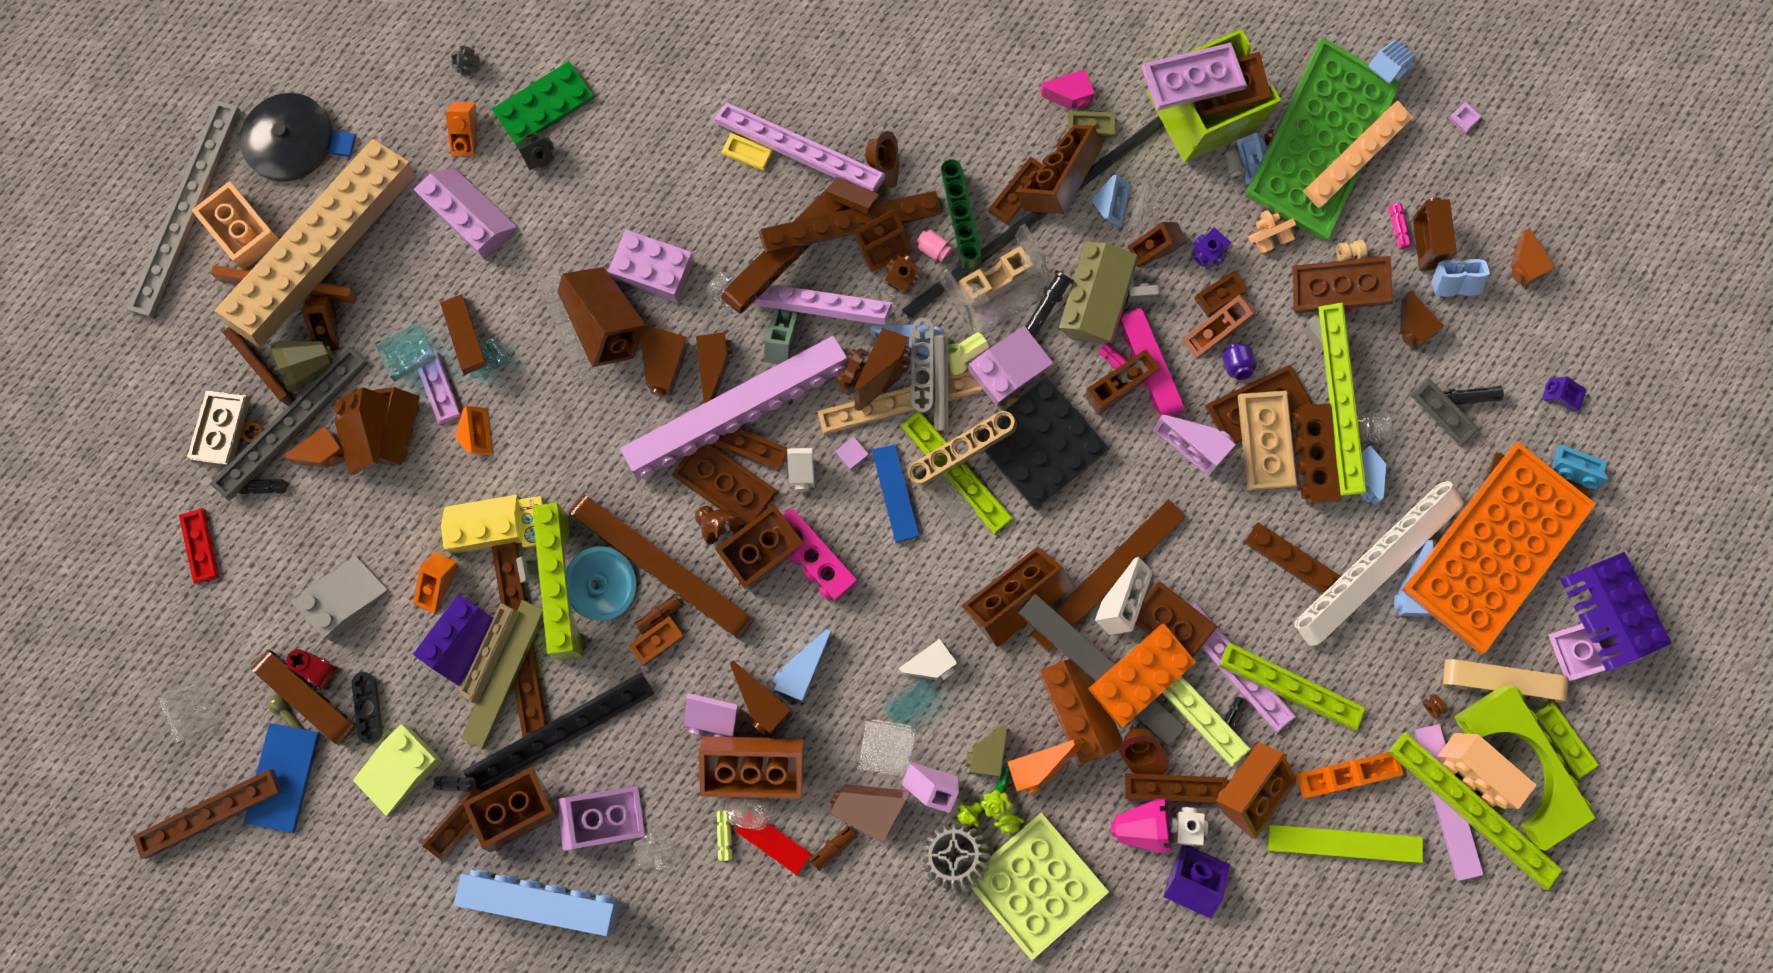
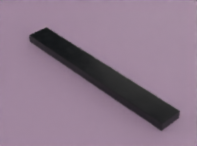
M640 672L463 770L466 778L473 777L476 780L475 786L483 790L653 696L655 693L643 672Z

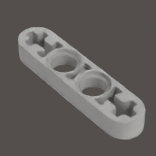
M927 318L917 319L912 326L911 402L914 409L919 412H928L934 406L935 327L932 321ZM922 322H925V325L930 327V331L925 332V339H930V344L926 342L916 344L917 338L922 340L921 332L917 331V327H921ZM922 346H926L930 350V356L926 360H920L917 357V350ZM922 370L927 371L930 375V379L926 384L918 383L916 378L918 372ZM916 387H930V392L925 391V398L929 399V404H925V408H921V404L916 402L917 399H921V391L916 392Z

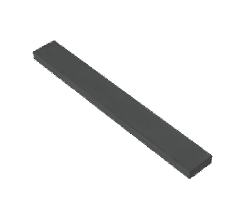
M349 347L251 442L210 485L230 501L361 372L368 362Z
M1036 594L1018 612L1021 617L1093 681L1096 682L1115 665ZM1155 700L1135 716L1138 721L1167 746H1170L1185 728Z

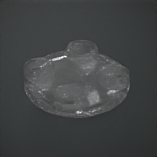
M727 797L725 801L727 820L730 824L742 828L764 829L775 812V801L773 798Z

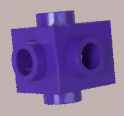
M1214 227L1206 236L1201 234L1193 243L1195 247L1191 255L1199 266L1209 270L1214 264L1218 267L1227 257L1225 253L1232 242Z

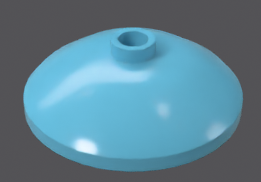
M601 546L588 548L578 553L567 566L566 579L570 604L581 616L595 621L609 620L621 615L631 604L636 591V577L630 562L620 552ZM593 580L598 584L597 589H593L591 586Z

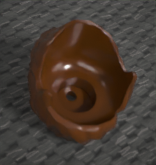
M702 506L695 513V520L701 526L702 537L708 545L714 544L718 541L720 535L729 531L736 534L743 526L741 517L728 510H713L710 506Z

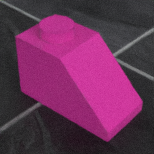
M1085 69L1043 82L1040 88L1041 97L1068 109L1078 108L1081 110L1087 108L1093 102L1095 94Z

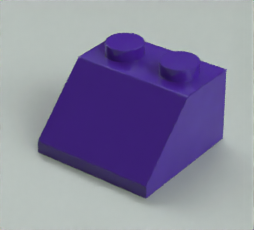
M1181 845L1167 880L1163 897L1211 919L1224 898L1230 864L1191 846Z

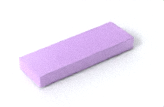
M437 351L414 360L438 424L441 425L461 417L460 408Z

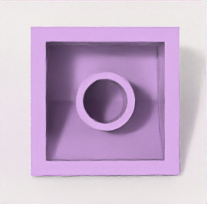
M688 693L684 726L690 728L689 733L704 736V732L714 734L713 737H735L742 709L737 704Z

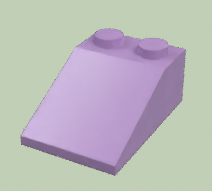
M1023 326L969 363L967 370L997 407L1050 367L1053 362L1026 327Z
M1164 414L1159 418L1153 429L1208 477L1236 445L1232 442V437L1224 431L1220 432L1217 428Z
M1583 624L1548 634L1564 676L1569 677L1568 682L1606 671L1601 661L1621 654L1619 650L1599 658L1597 652L1617 644L1612 636L1598 643H1592L1590 640L1591 637L1608 631V627L1588 635ZM1642 657V658H1640V659H1637V660L1632 661V662H1630V663H1627V664H1625V665L1632 664V663H1635V662H1638V661H1641V660H1645V658Z
M638 786L556 799L563 850L645 836Z

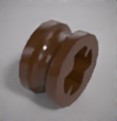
M248 422L243 426L241 437L250 444L265 429L256 422ZM253 428H255L258 434L254 435L252 439L248 433L253 432Z
M1433 693L1430 695V699H1424L1422 704L1434 719H1438L1440 713L1445 714L1447 712V707Z

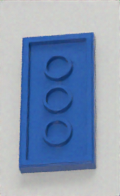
M269 723L256 775L268 769H273L282 793L248 809L244 823L295 833L320 737L319 732Z

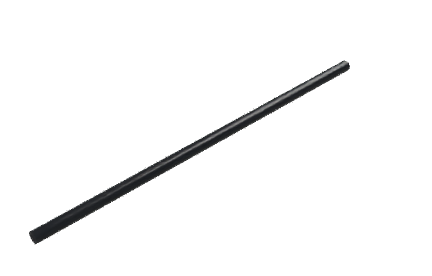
M1157 116L1092 165L1078 191L1161 129L1164 125L1160 117ZM1030 212L981 249L982 263L1048 213ZM961 265L901 309L902 312L909 319L971 271L965 270Z

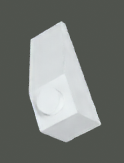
M1139 557L1131 562L1101 602L1095 621L1109 635L1130 632L1134 629L1153 571Z

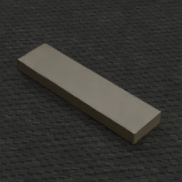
M502 603L499 605L459 692L461 696L473 703H479L520 614L519 611Z

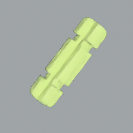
M728 810L717 812V822H719L717 837L718 846H720V850H718L719 861H730L733 858L732 849H730V846H732L731 825H729L731 812Z

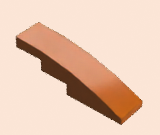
M1387 752L1298 773L1296 777L1302 798L1305 799L1402 776L1404 773L1401 763Z

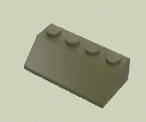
M1085 242L1059 329L1073 340L1113 343L1139 256L1108 243Z

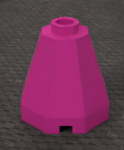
M1166 798L1154 799L1116 815L1115 821H1111L1112 836L1117 837L1119 843L1159 853L1171 852L1172 844H1166L1171 839L1168 807H1163L1167 803Z

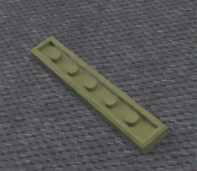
M524 600L520 603L517 610L520 614L481 699L475 705L460 738L480 748L485 749L543 619V609Z

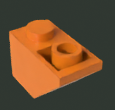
M452 102L445 111L451 156H474L477 133L475 102Z

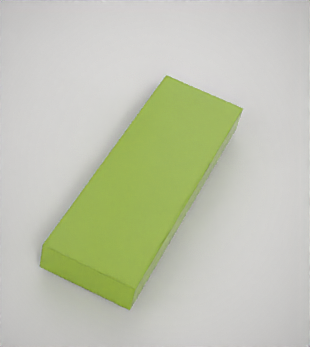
M1554 702L1549 703L1535 713L1538 718L1537 724L1550 737L1552 746L1562 757L1577 780L1599 767V764Z

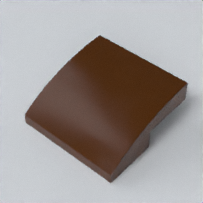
M895 209L853 230L858 247L870 272H874L889 264L891 259L896 260L899 255L902 257L913 251Z

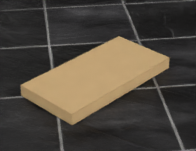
M1287 391L1239 394L1238 405L1247 491L1297 487Z

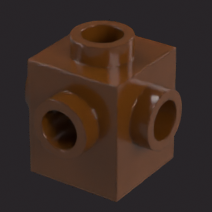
M899 255L896 260L891 259L885 269L888 275L883 283L904 294L909 285L914 287L920 276L916 273L919 269L915 265L917 261L907 255H904V257ZM900 270L905 271V272H906V275H904V276L901 275V274L899 273V271H900Z

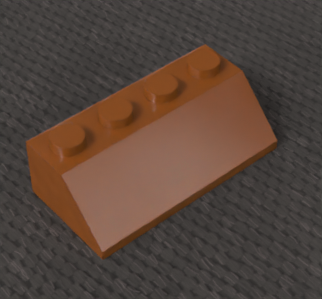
M1070 659L1040 670L1038 674L1067 742L1080 738L1085 740V744L1073 755L1077 765L1080 766L1118 750L1122 741L1114 722L1088 689L1095 681Z

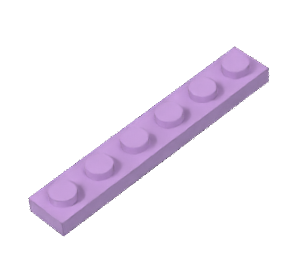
M773 284L752 304L879 325H886L892 311L891 302Z

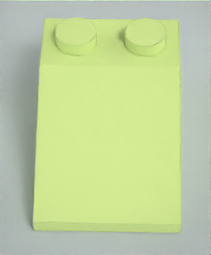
M401 724L382 742L353 781L388 816L443 761L409 726Z

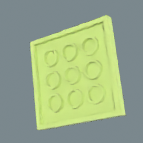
M1042 812L992 854L989 861L984 862L989 866V870H981L985 878L983 880L978 877L975 879L977 887H973L971 883L968 884L1031 961L1109 893Z

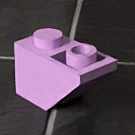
M913 762L909 763L902 786L926 806L950 813L959 793L958 776Z

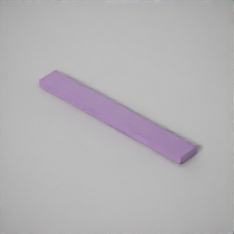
M727 102L714 118L717 125L829 176L838 177L872 192H876L885 180V173Z

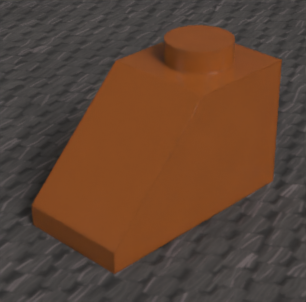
M1530 228L1518 237L1511 264L1514 280L1521 283L1523 287L1548 275L1555 268Z
M325 426L284 455L286 459L294 464L324 468L337 466L343 461L344 457L340 442Z

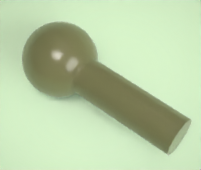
M279 694L269 699L268 708L272 713L279 714L289 727L304 729L288 709L289 703Z

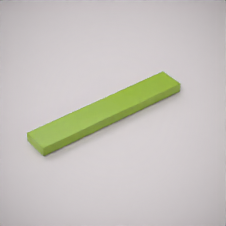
M919 411L901 425V428L925 456L947 443ZM940 455L936 460L938 467H943L948 462L946 455ZM965 463L943 475L994 535L1013 520L1010 514Z
M1232 643L1227 644L1219 663V667L1354 732L1360 726L1365 707Z
M1268 825L1267 851L1423 863V837Z

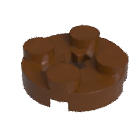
M862 348L858 351L853 349L847 359V362H849L848 367L845 371L842 370L836 379L839 391L846 395L852 393L848 389L850 386L855 387L866 364L863 361L865 357H869L870 352Z

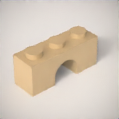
M1019 246L1000 257V261L988 271L982 272L979 269L959 280V292L970 309L1030 276L1033 264L1022 247Z

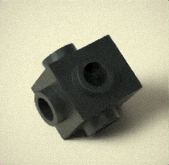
M541 132L529 133L524 137V140L516 143L529 171L536 167H545L550 164V160L555 159L551 152L555 148L550 138H544Z

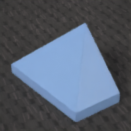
M1259 133L1236 140L1242 166L1246 168V185L1251 183L1267 149V145Z
M1113 175L1095 194L1092 203L1106 220L1117 227H1122L1131 184L1118 175Z

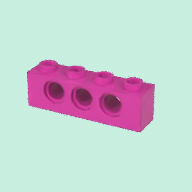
M791 508L783 516L794 531L803 537L802 541L804 544L789 558L795 565L800 563L805 568L802 573L811 583L816 581L821 586L819 592L827 601L832 599L836 603L857 584V579L796 511ZM809 552H816L819 555L817 561L813 563L807 562L805 557ZM825 570H832L835 576L832 580L826 581L821 578L822 573Z

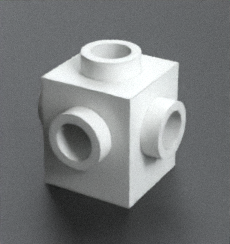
M1182 808V812H1176L1174 817L1170 819V833H1174L1173 844L1202 846L1204 836L1208 834V821L1204 820L1205 814L1197 813L1196 808ZM1187 823L1191 825V830L1188 829Z

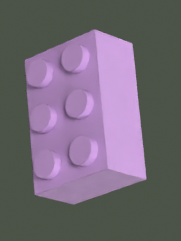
M625 230L608 273L614 282L678 303L695 261L690 251Z

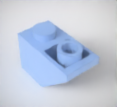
M1370 445L1362 451L1367 493L1360 495L1365 501H1371L1375 505L1384 498L1386 463Z

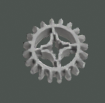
M954 823L952 830H950L948 825L944 824V832L940 833L938 829H935L934 832L937 837L934 839L929 836L927 840L931 845L923 846L924 852L928 854L921 856V860L926 863L922 866L924 872H929L926 877L929 881L934 880L933 885L936 888L942 886L943 891L948 892L952 886V891L956 894L961 886L964 892H968L967 884L971 883L973 887H977L975 879L977 877L981 880L985 878L981 870H989V866L984 863L991 859L990 855L986 853L989 850V846L983 844L985 839L982 835L977 836L978 831L975 828L969 831V827L964 824L960 829L959 825ZM960 840L972 844L975 853L962 850ZM950 842L949 847L946 850L940 851L943 848V846ZM958 853L960 857H957L956 862L953 863L951 859H954ZM937 863L949 866L951 876L940 873ZM972 865L969 870L962 874L965 866Z

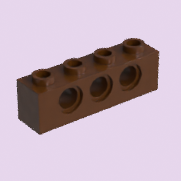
M1330 403L1300 406L1293 413V425L1297 427L1298 437L1295 438L1296 450L1300 451L1301 461H1298V472L1303 477L1301 497L1306 500V505L1340 501L1341 495ZM1309 425L1316 427L1317 436L1309 434ZM1311 449L1318 450L1320 453L1319 460H1314L1311 457ZM1314 473H1319L1322 476L1323 482L1321 485L1314 481Z

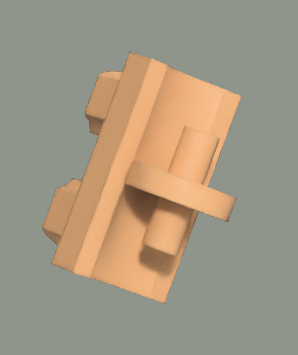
M1266 210L1261 213V220L1256 222L1258 229L1265 227V229L1248 236L1251 243H1256L1261 253L1270 251L1275 248L1271 238L1275 234H1277L1280 244L1295 239L1292 229L1296 225L1294 218L1275 224V221L1280 220L1279 214L1271 215Z

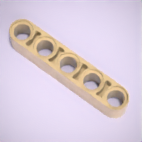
M1007 411L996 413L914 462L908 471L910 479L919 485L929 484L1014 433L1017 428L1016 419ZM1008 417L1011 419L1010 427L1005 430L1000 429V420ZM982 430H988L990 433L989 439L985 442L978 440V434ZM962 442L968 443L969 449L967 453L963 455L958 454V445ZM940 455H946L948 458L947 464L943 467H938L936 464V460ZM920 467H925L927 471L926 476L918 480L915 475L916 470Z
M1448 659L1444 662L1443 686L1448 687V684L1456 685V688L1473 690V688L1481 689V692L1491 693L1502 685H1511L1517 687L1524 696H1531V699L1542 701L1552 699L1556 700V703H1567L1569 677Z

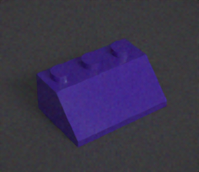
M458 594L412 655L459 686L473 664L493 617L467 598Z

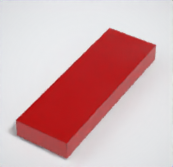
M200 508L180 514L179 519L193 584H200L220 578L205 509Z
M750 810L735 830L736 833L795 875H798L811 856V853Z

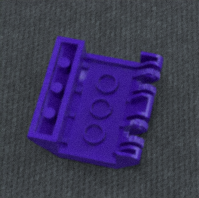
M1625 552L1560 578L1564 589L1581 581L1586 583L1566 592L1568 597L1579 595L1589 589L1593 597L1588 601H1582L1573 606L1575 611L1594 604L1597 605L1596 608L1578 615L1587 634L1589 635L1606 627L1609 628L1608 631L1591 637V642L1598 643L1612 636L1617 644L1597 652L1599 658L1619 650L1621 654L1601 661L1606 672L1672 644Z

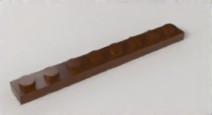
M935 190L876 203L868 214L856 209H849L762 228L759 230V235L765 254L854 235L853 230L893 209L896 210L902 224L940 215L942 209Z

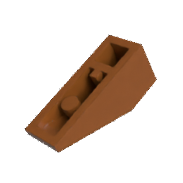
M1238 295L1182 340L1194 356L1198 358L1257 317L1259 313L1245 295Z

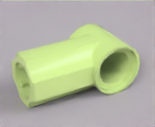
M977 332L959 344L948 345L949 375L963 373L967 370L968 363L988 350V342L982 334Z

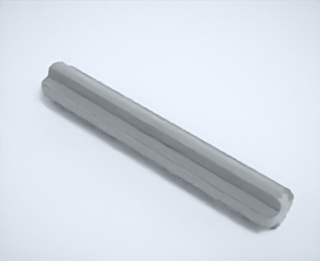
M946 335L934 336V428L940 431L948 430L949 428L948 336Z

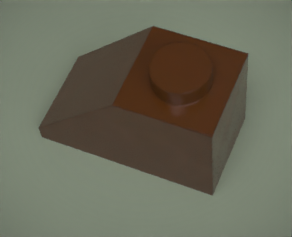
M1161 222L1127 247L1130 252L1139 256L1136 265L1139 267L1173 253L1185 245L1187 241L1178 222Z
M1410 291L1401 300L1400 333L1403 335V341L1408 346H1413L1417 350L1444 325Z
M330 295L307 298L301 312L311 341H322L324 347L329 345L330 350L340 349L336 312Z

